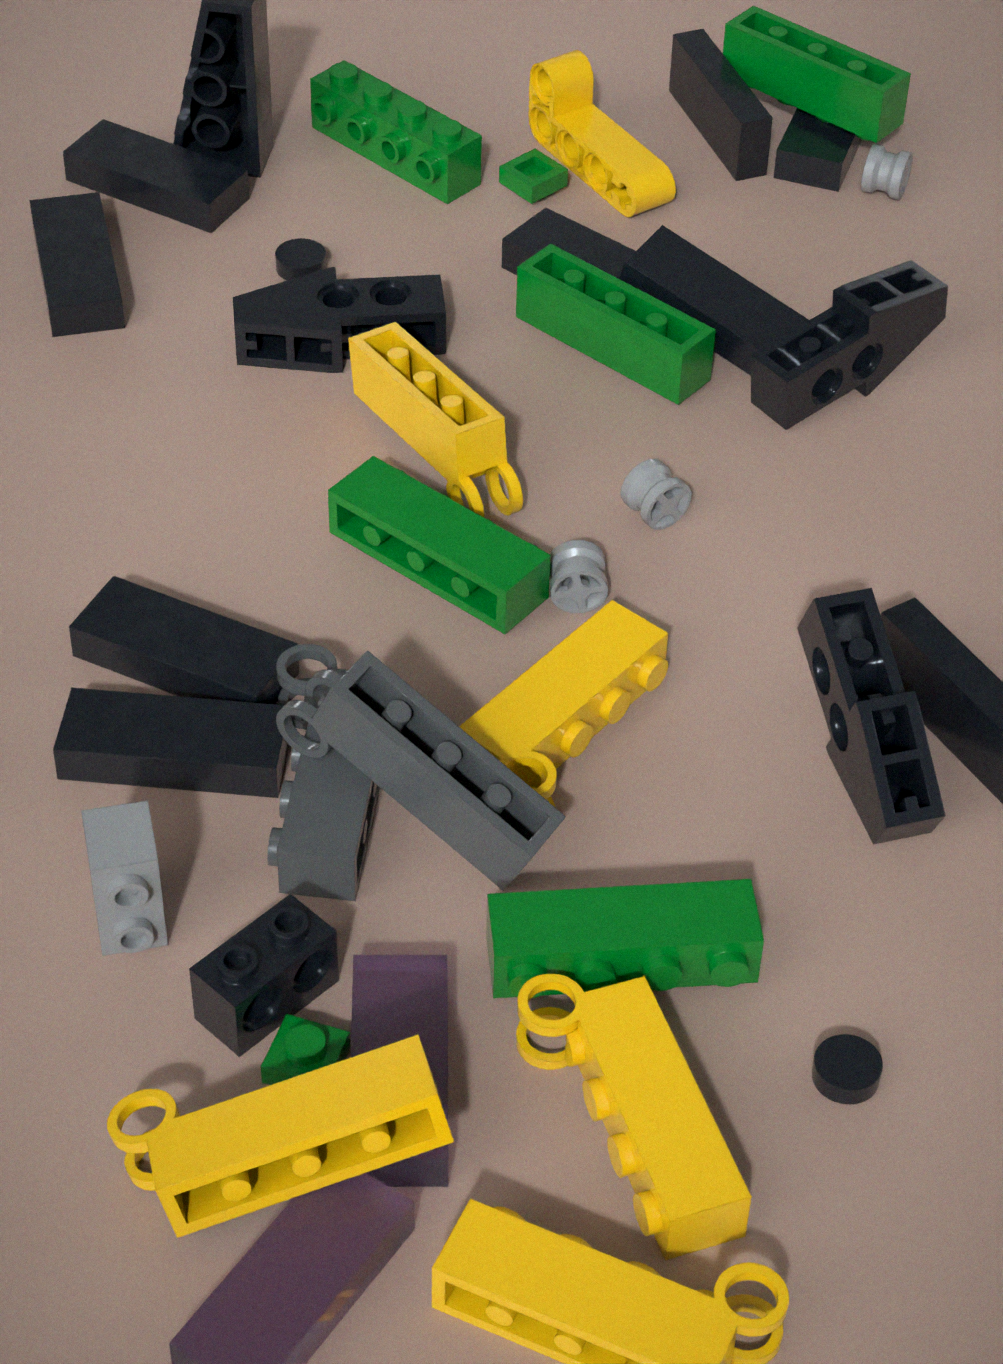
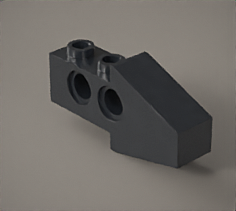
M910 260L839 286L833 290L831 308L751 354V403L787 430L853 389H856L865 397L868 396L946 318L948 285Z
M329 267L233 297L237 365L343 373V359H350L348 338L393 322L398 323L433 355L446 354V309L440 274L336 279L335 267Z
M872 588L814 598L799 623L797 630L831 736V740L826 746L827 753L873 845L932 833L946 815L923 718L915 691L905 692Z

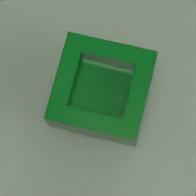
M535 148L500 165L499 183L533 204L566 187L568 183V169Z
M286 1014L261 1064L262 1083L272 1085L345 1060L351 1048L350 1032Z

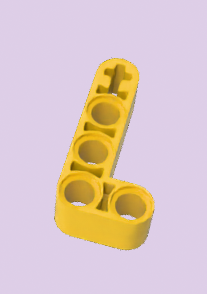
M573 50L533 64L529 80L528 117L531 132L541 146L625 217L638 215L669 203L674 199L676 193L675 181L668 166L592 104L593 71L588 58L583 52Z

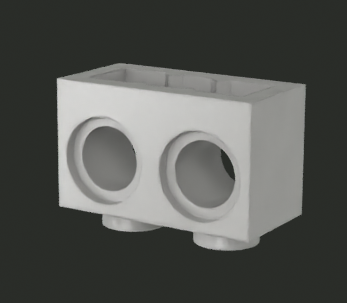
M148 800L81 810L102 956L124 952L136 953L149 948L168 946L159 863Z

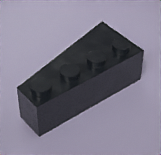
M202 0L190 55L191 61L182 93L181 109L176 121L173 144L248 170L249 177L261 178L274 146L266 0Z

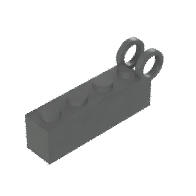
M315 644L293 646L285 650L276 662L277 680L283 688L278 697V705H285L297 695L305 696L304 702L309 703L305 687L310 678L295 679L287 673V668L292 663L302 659H314L323 663L327 670L335 671L341 675H344L348 670L337 669L335 656L331 651ZM320 685L324 697H326L332 687ZM291 715L295 728L306 730L305 735L302 736L312 742L320 743L317 731L309 722L301 717ZM333 747L321 758L307 757L292 748L291 770L296 772L294 781L284 780L279 813L280 818L285 819L282 828H272L267 855L268 865L278 867L279 893L356 901L380 787Z
M368 650L344 675L332 670L317 671L306 683L305 692L309 703L291 700L277 713L276 724L278 730L293 749L307 757L321 758L333 747L503 891L566 817ZM320 685L332 687L326 697L323 696ZM291 715L301 717L309 722L317 731L320 743L312 742L302 736L295 728Z

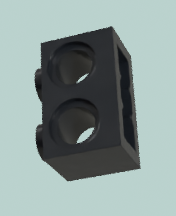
M292 894L288 895L189 968L194 1019L238 1057L242 1056L280 1027L286 1014L294 1016L339 981L337 931Z

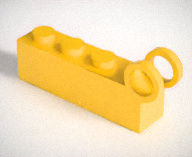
M393 322L348 338L354 394L447 480V496L464 506L461 498V489L468 501L470 510L484 517V508L480 494L471 479L485 474L488 492L497 509L507 516L519 512L523 506V494L518 477L507 462L505 417L398 323ZM499 474L506 484L509 500L502 491Z
M611 600L459 727L555 807L551 795L556 788V769L568 758L579 756L586 749L591 738L609 723H617L624 716L629 705L644 692L655 690L665 678L668 671V661L666 660L668 632Z
M542 974L528 980L520 989L517 999V1012L520 1019L516 1030L517 1050L527 1063L540 1069L555 1070L566 1066L574 1067L578 1065L585 1080L583 1081L582 1089L589 1115L595 1122L603 1121L609 1134L607 1147L613 1169L619 1178L628 1176L635 1192L633 1195V1207L638 1225L645 1236H655L665 1261L745 1237L752 1196L645 976L584 992L574 980L560 974ZM556 990L569 996L575 1008L571 1013L556 1007H542L531 1011L528 1003L539 992ZM530 1031L546 1037L566 1035L565 1050L558 1053L540 1052L530 1045L527 1035Z
M419 1034L180 1116L175 1100L166 1091L160 1089L139 1090L121 1099L113 1107L107 1119V1130L113 1143L118 1149L126 1152L124 1165L131 1181L141 1189L156 1191L177 1238L454 1142ZM149 1106H157L166 1110L162 1122L156 1128L142 1135H127L122 1132L125 1120L133 1112ZM147 1152L152 1173H146L139 1169L140 1161Z
M471 1198L432 1266V1308L564 1364H766L776 1356L780 1349L783 1337V1321L786 1318L789 1305V1292L784 1280L778 1273L765 1265L751 1262L733 1265L723 1271L718 1277L714 1292L704 1289L694 1290L662 1277L656 1270L644 1263L622 1261L593 1249L590 1244L580 1237L572 1234H556L525 1221L521 1215L509 1208L501 1206L490 1207ZM745 1280L757 1281L772 1291L776 1299V1307L774 1308L766 1300L754 1295L739 1294L725 1298V1294L737 1282ZM736 1312H749L760 1318H745L736 1314ZM771 1333L768 1342L758 1349L742 1350L734 1347L736 1334L758 1337Z

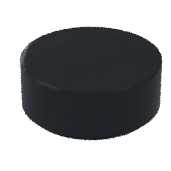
M305 238L291 239L280 244L275 251L276 271L285 280L326 269V251L317 241Z
M849 1034L829 1037L815 1051L812 1066L813 1083L817 1090L831 1101L849 1105L862 1103L870 1099L878 1090L883 1069L882 1057L873 1044L861 1037Z

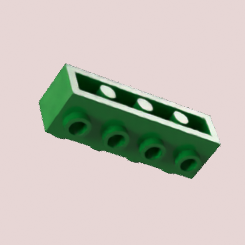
M754 5L725 23L723 55L749 88L772 96L784 105L794 106L810 113L822 122L832 123L850 131L862 140L874 143L879 142L903 124L911 73Z
M345 60L310 78L312 128L447 205L481 185L482 135Z
M549 244L517 266L516 317L677 405L711 380L716 329L553 244Z
M375 456L369 458L328 489L329 532L503 634H507L549 598L550 554Z
M752 879L487 894L486 939L493 999L518 998L522 986L531 978L542 974H560L569 977L578 983L584 992L645 976L651 990L666 991L678 987L711 985L732 987L744 983H758L764 938ZM546 990L537 993L532 998L545 995H561L564 993L556 990Z

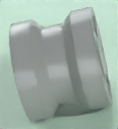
M874 143L869 151L863 170L862 192L872 194L877 190L887 192L890 198L900 200L909 180L913 153L905 150L897 154L887 152L883 145Z
M648 459L639 463L626 476L621 487V498L629 508L641 511L640 515L649 527L661 530L672 526L684 515L690 505L692 492L683 480L677 477L671 478L672 474L669 467L662 461Z
M570 540L554 548L550 553V597L554 605L570 613H586L602 605L608 596V583L604 575L605 556L601 548L585 540Z

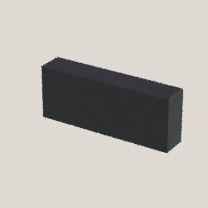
M704 29L673 34L669 92L735 181L767 175L773 117Z
M797 108L777 148L773 178L839 192L862 139L850 131L832 123L822 122L816 116Z
M104 119L63 151L66 181L209 233L215 231L249 200L248 170Z
M100 193L29 200L52 337L125 328L122 297Z
M544 208L502 239L501 268L517 275V266L549 244H553L619 279L624 263L636 251L553 210Z
M663 225L624 263L619 277L620 280L716 329L714 352L750 376L751 354L809 321L803 315Z
M113 576L69 626L74 657L180 697L276 704L279 694L283 689L276 675V662L279 656L285 650L298 645V643L116 576ZM299 660L287 668V673L293 678H296L300 673Z
M915 597L883 611L881 618L905 692L915 691L924 725L1003 804V682Z
M71 687L53 748L57 779L278 798L289 744L280 734L276 724L277 713L284 705Z

